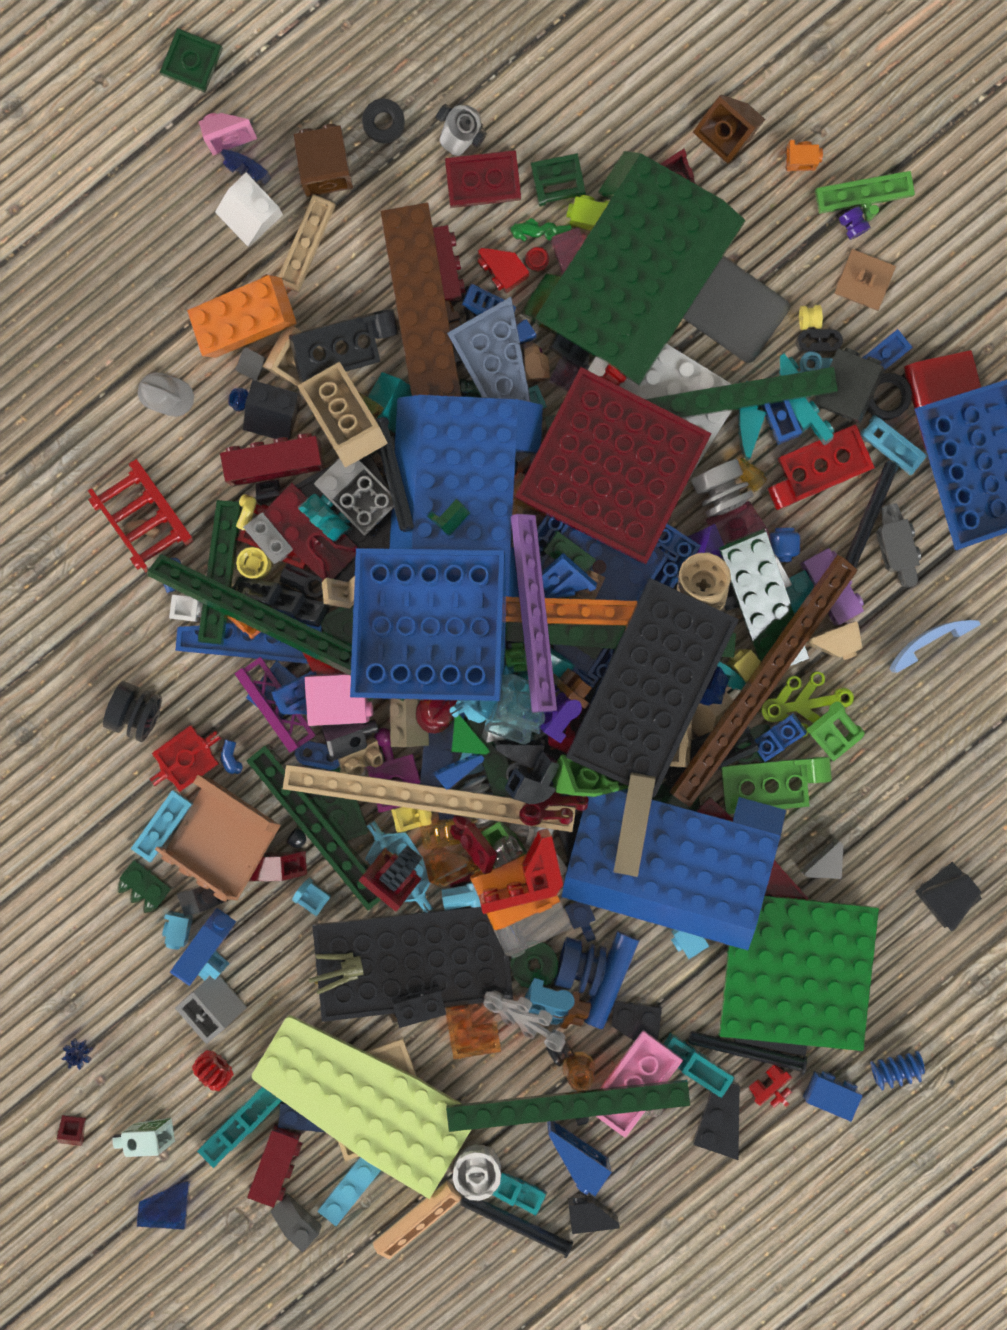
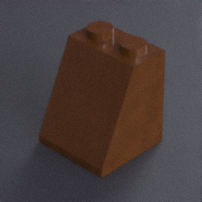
M327 124L322 129L317 130L305 128L301 129L299 133L293 134L300 181L306 197H312L313 194L322 195L353 189L341 125Z

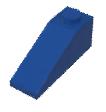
M216 908L170 973L190 986L228 936L236 921Z

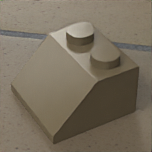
M390 699L391 747L429 746V733L419 726L416 719V708L422 699H405L404 701Z

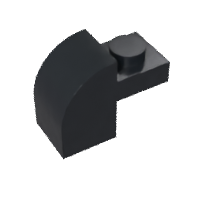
M542 752L532 772L515 767L504 789L515 800L527 804L541 803L548 799L556 790L551 780L556 776L560 764L550 754Z

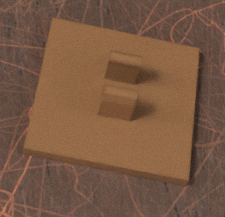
M851 249L834 294L879 311L896 266Z

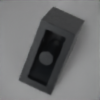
M584 1193L573 1195L572 1198H568L572 1234L620 1229L618 1216L592 1195L587 1196Z

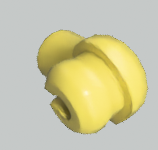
M247 494L242 495L239 500V504L243 509L236 527L245 530L243 527L252 520L256 507L255 498Z

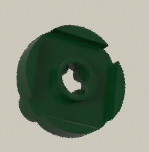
M526 940L517 946L511 956L510 964L514 978L520 985L526 988L530 987L534 978L543 980V986L548 985L557 974V955L552 947L543 941ZM534 958L539 959L538 963L541 967H535L534 970H531L528 961L534 960Z

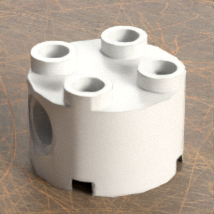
M474 1144L465 1147L458 1152L454 1161L453 1182L455 1188L469 1200L480 1201L489 1198L500 1184L501 1164L493 1148L485 1145Z

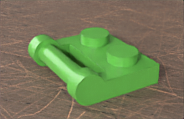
M841 702L831 704L829 711L806 729L833 762L860 741L865 734L864 730L859 725H856L847 715L845 707ZM837 719L849 731L846 737L833 724Z

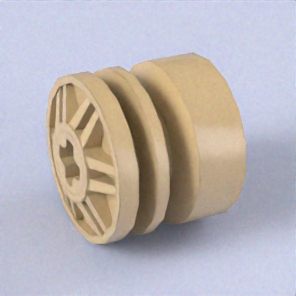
M697 553L688 557L682 563L678 576L677 591L721 610L728 596L731 581L730 569L726 562L716 555Z

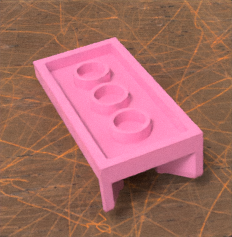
M643 1030L600 1089L667 1082L683 1060ZM645 1111L596 1117L626 1138Z

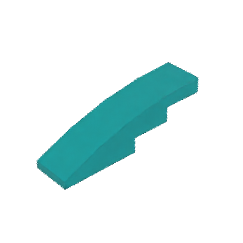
M264 1087L259 1088L213 1133L197 1152L214 1169L282 1100Z

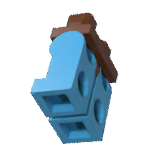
M534 978L525 994V998L532 1002V1007L528 1013L538 1015L541 1010H544L553 1016L550 1024H560V1028L567 1029L570 1024L581 1027L584 1019H587L589 1016L591 1003L579 1000V992L573 991L571 994L567 990L555 991L544 988V981Z

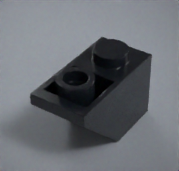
M199 885L177 893L184 916L203 912L225 901L215 897V891L212 889H205Z

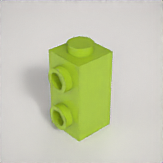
M588 195L576 196L574 204L569 203L566 217L571 218L570 225L572 227L591 231L610 201L602 203L595 201V198Z

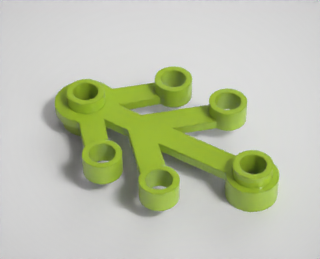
M814 671L810 674L808 683L796 700L785 703L792 691L798 690L802 684L799 677L792 675L786 679V685L776 698H771L764 702L761 712L763 717L769 722L782 721L789 716L786 713L796 711L814 723L821 717L810 709L829 706L834 702H841L844 707H848L853 703L854 695L847 688H838L833 695L809 699L816 687L823 685L825 682L824 674ZM816 674L821 676V680L818 683L813 681V677ZM795 678L798 683L795 687H791L790 680ZM843 694L848 695V700L846 702L841 701V696ZM773 706L778 708V712L775 715L770 713V709ZM800 722L806 730L808 728V725L803 722Z

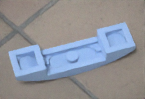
M978 620L949 622L923 632L900 651L890 666L891 672H899L917 662L918 659L914 652L951 631L953 637H960L980 626V622Z

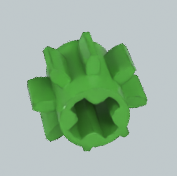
M524 642L512 643V649L506 650L508 667H514V672L527 671Z

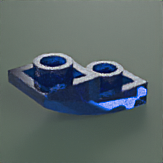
M226 149L220 152L224 158L222 163L232 173L236 170L242 176L246 172L256 183L260 180L264 185L272 179L265 168L249 157Z

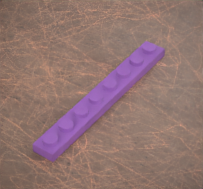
M516 514L511 516L532 712L557 711L536 516Z

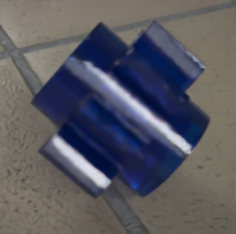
M76 1038L71 1041V1046L65 1045L63 1047L66 1055L61 1059L67 1061L69 1069L77 1065V1068L80 1070L84 1067L83 1061L89 1063L92 1060L88 1055L93 1048H88L86 1039L83 1042H77ZM75 1050H78V1051H79V1055H78L79 1058H77V1057L75 1056V1055H76Z

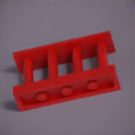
M135 459L129 463V467L132 470L128 473L129 475L97 496L92 488L89 489L88 492L91 497L88 501L95 511L100 509L133 555L129 559L136 569L142 568L146 573L148 571V567L145 564L146 561L175 542L179 543L182 541L187 546L193 542V539L139 461ZM134 483L136 485L141 483L145 489L142 492V496L113 515L108 512L103 505L105 502ZM154 502L159 509L156 511L157 514L125 535L117 523L147 503L152 504ZM163 522L165 524L168 522L173 528L170 531L171 534L141 554H138L131 543Z

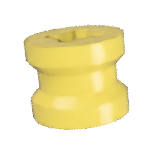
M815 305L813 308L800 306V329L807 330L809 327L821 329L823 322L821 305Z

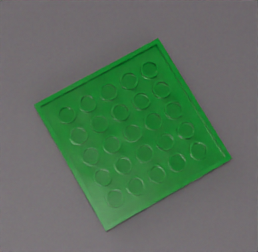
M765 895L749 949L745 950L728 945L719 1036L863 1051L879 908L875 906Z

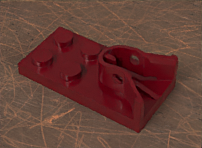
M291 483L263 514L292 547V551L322 579V582L326 578L335 579L356 557V548H360L347 535H342L337 541H332L320 528L311 523L309 518L298 509L308 497Z

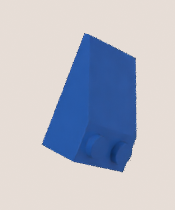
M548 1121V1135L574 1182L577 1184L576 1187L584 1194L588 1195V1193L596 1196L612 1173L609 1158L557 1122Z

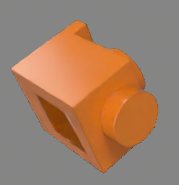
M795 140L789 141L786 147V171H815L819 163H822L823 148H819V144L812 145L810 141H803L795 145Z

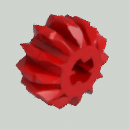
M206 1050L204 1053H201L192 1065L194 1075L204 1084V1087L207 1086L212 1091H220L222 1088H225L234 1075L232 1067L227 1063V1060H224L215 1051Z

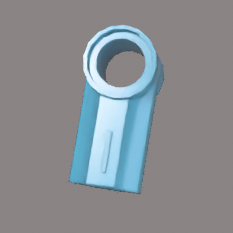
M472 882L441 890L445 910L466 906L471 908L481 907L480 899Z

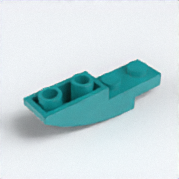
M785 353L782 354L779 361L780 376L799 373L797 371L799 366L792 357L788 358ZM810 397L789 400L802 432L811 427L824 446L832 441L834 429L827 420L822 421L818 415L820 411L812 400L810 402L807 401Z

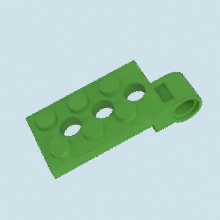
M830 757L728 765L721 768L724 807L728 814L735 813L739 797L781 809L810 807L808 783L832 781ZM792 777H798L801 780V786L797 790L789 788V780ZM769 779H774L777 782V789L769 793L765 790V783ZM746 781H750L754 786L753 792L748 795L741 792V785Z

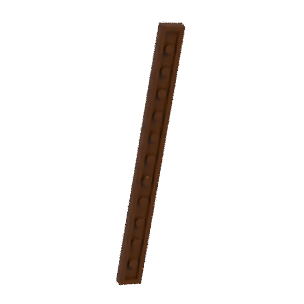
M837 555L669 791L670 794L687 806L691 807L858 571L842 556Z

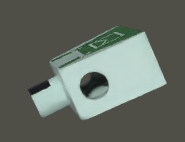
M172 1118L134 1123L122 1133L114 1134L113 1147L115 1149L123 1148L125 1157L157 1156L175 1142Z

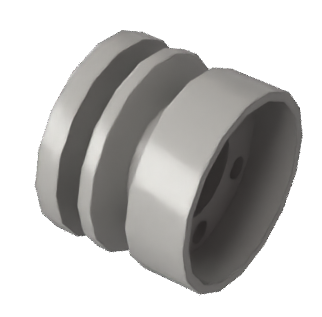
M737 459L717 466L691 480L697 495L709 493L710 497L701 503L702 506L711 503L715 506L705 512L707 517L726 514L743 506L746 501L754 496L752 491L742 495L739 491L749 484L748 482L739 484L735 482V479L743 474Z

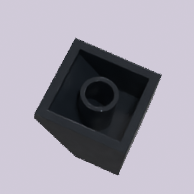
M252 380L245 405L243 430L272 439L288 437V440H290L302 400L301 395Z

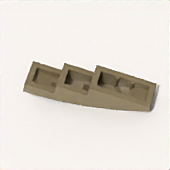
M631 772L614 867L615 873L638 877L656 777Z

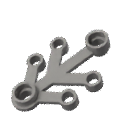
M497 991L485 993L484 1006L492 1012L499 1013L504 1023L514 1026L515 1022H517L522 1030V1034L530 1039H534L538 1032L546 1037L544 1043L549 1049L556 1052L562 1051L566 1043L565 1035L558 1030L550 1032L538 1024L549 1026L553 1019L550 1013L541 1010L538 1015L528 1013L532 1007V1002L524 997H520L518 1001L505 999Z

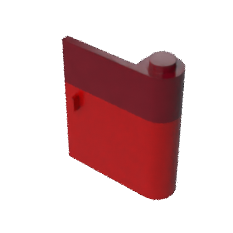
M972 350L923 360L903 367L907 382L912 390L914 410L915 408L981 387Z

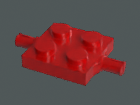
M190 725L155 750L152 755L159 763L161 771L149 778L153 782L152 784L157 786L167 778L181 792L195 781L197 775L203 776L220 763L213 755L210 747L222 739L220 735L217 736L219 733L214 731L204 739Z

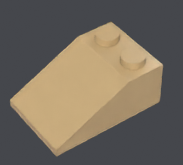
M291 326L282 331L262 367L298 388V385L301 383L289 335L302 331ZM318 346L313 351V357L316 360H320L324 355V351Z

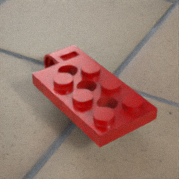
M856 424L834 433L832 441L825 446L818 440L778 458L787 480L767 488L776 511L875 468ZM838 450H845L848 453L849 458L847 462L842 463L837 460L836 454ZM817 459H822L826 462L827 468L825 472H818L815 469L814 464ZM795 469L804 471L805 478L803 481L798 482L793 479L792 473Z

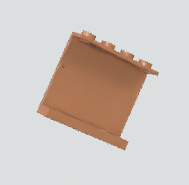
M197 775L193 783L201 789L193 801V805L185 815L168 847H156L155 850L162 854V860L179 866L178 870L182 874L195 877L197 879L196 883L199 886L215 891L214 896L225 902L227 899L237 901L281 825L211 778Z

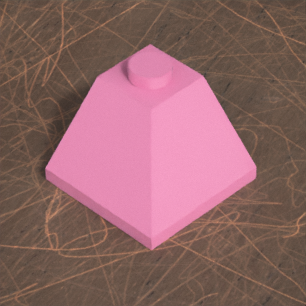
M211 113L203 118L204 120L199 121L204 141L212 155L257 139L249 119L224 113Z

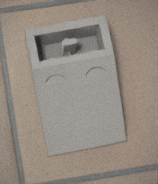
M339 458L314 483L364 536L394 508L390 491L359 460L345 468Z

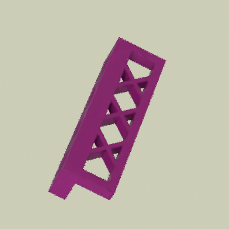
M262 657L234 673L290 753L316 736L302 714H292L291 721L283 720L278 715L277 705L276 710L271 705V703L276 704L275 701L266 698V685L274 686L277 689L282 686ZM259 664L265 671L263 682L254 680L249 673L250 670ZM268 677L270 678L272 683L267 682ZM257 684H263L262 690ZM295 715H296V717L299 719L300 722H295V721H294V720H295ZM285 723L290 724V729H288ZM294 724L303 726L309 734L299 742H297L292 734Z

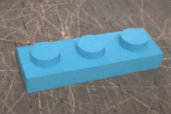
M172 790L131 850L148 862H152L159 853L155 848L164 846L193 803L177 791Z
M359 1157L317 1212L337 1226L381 1170Z

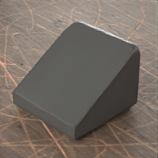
M244 347L235 370L257 381L264 369L262 366L266 358Z

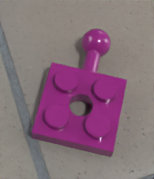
M387 728L378 729V733H375L374 738L378 741V745L382 747L385 762L376 768L371 765L367 766L369 777L389 780L392 777H399L403 782L420 784L414 755L411 754L394 759L390 745V730ZM376 803L379 813L400 807Z

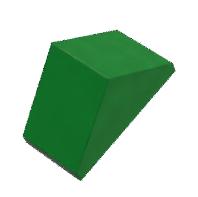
M460 714L455 717L452 752L488 754L490 752L489 748Z

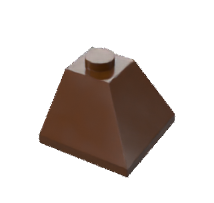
M720 95L694 129L693 133L728 164L754 136L766 119L748 103Z

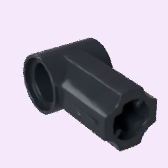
M289 563L286 564L280 575L279 582L311 597H323L322 588L318 593H313L311 589L312 583L316 580L320 581L322 585V579L319 576Z

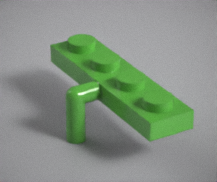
M911 171L819 187L816 188L815 195L819 214L862 206L864 218L867 221H871L879 212V207L872 204L913 197L915 191Z

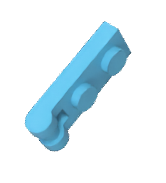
M873 415L869 420L870 424L867 428H863L860 431L862 439L874 446L909 475H912L927 455L882 419ZM877 429L883 432L880 438L874 435Z

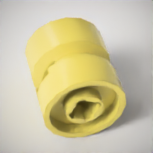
M246 548L237 557V569L247 578L260 580L271 572L272 561L259 548Z

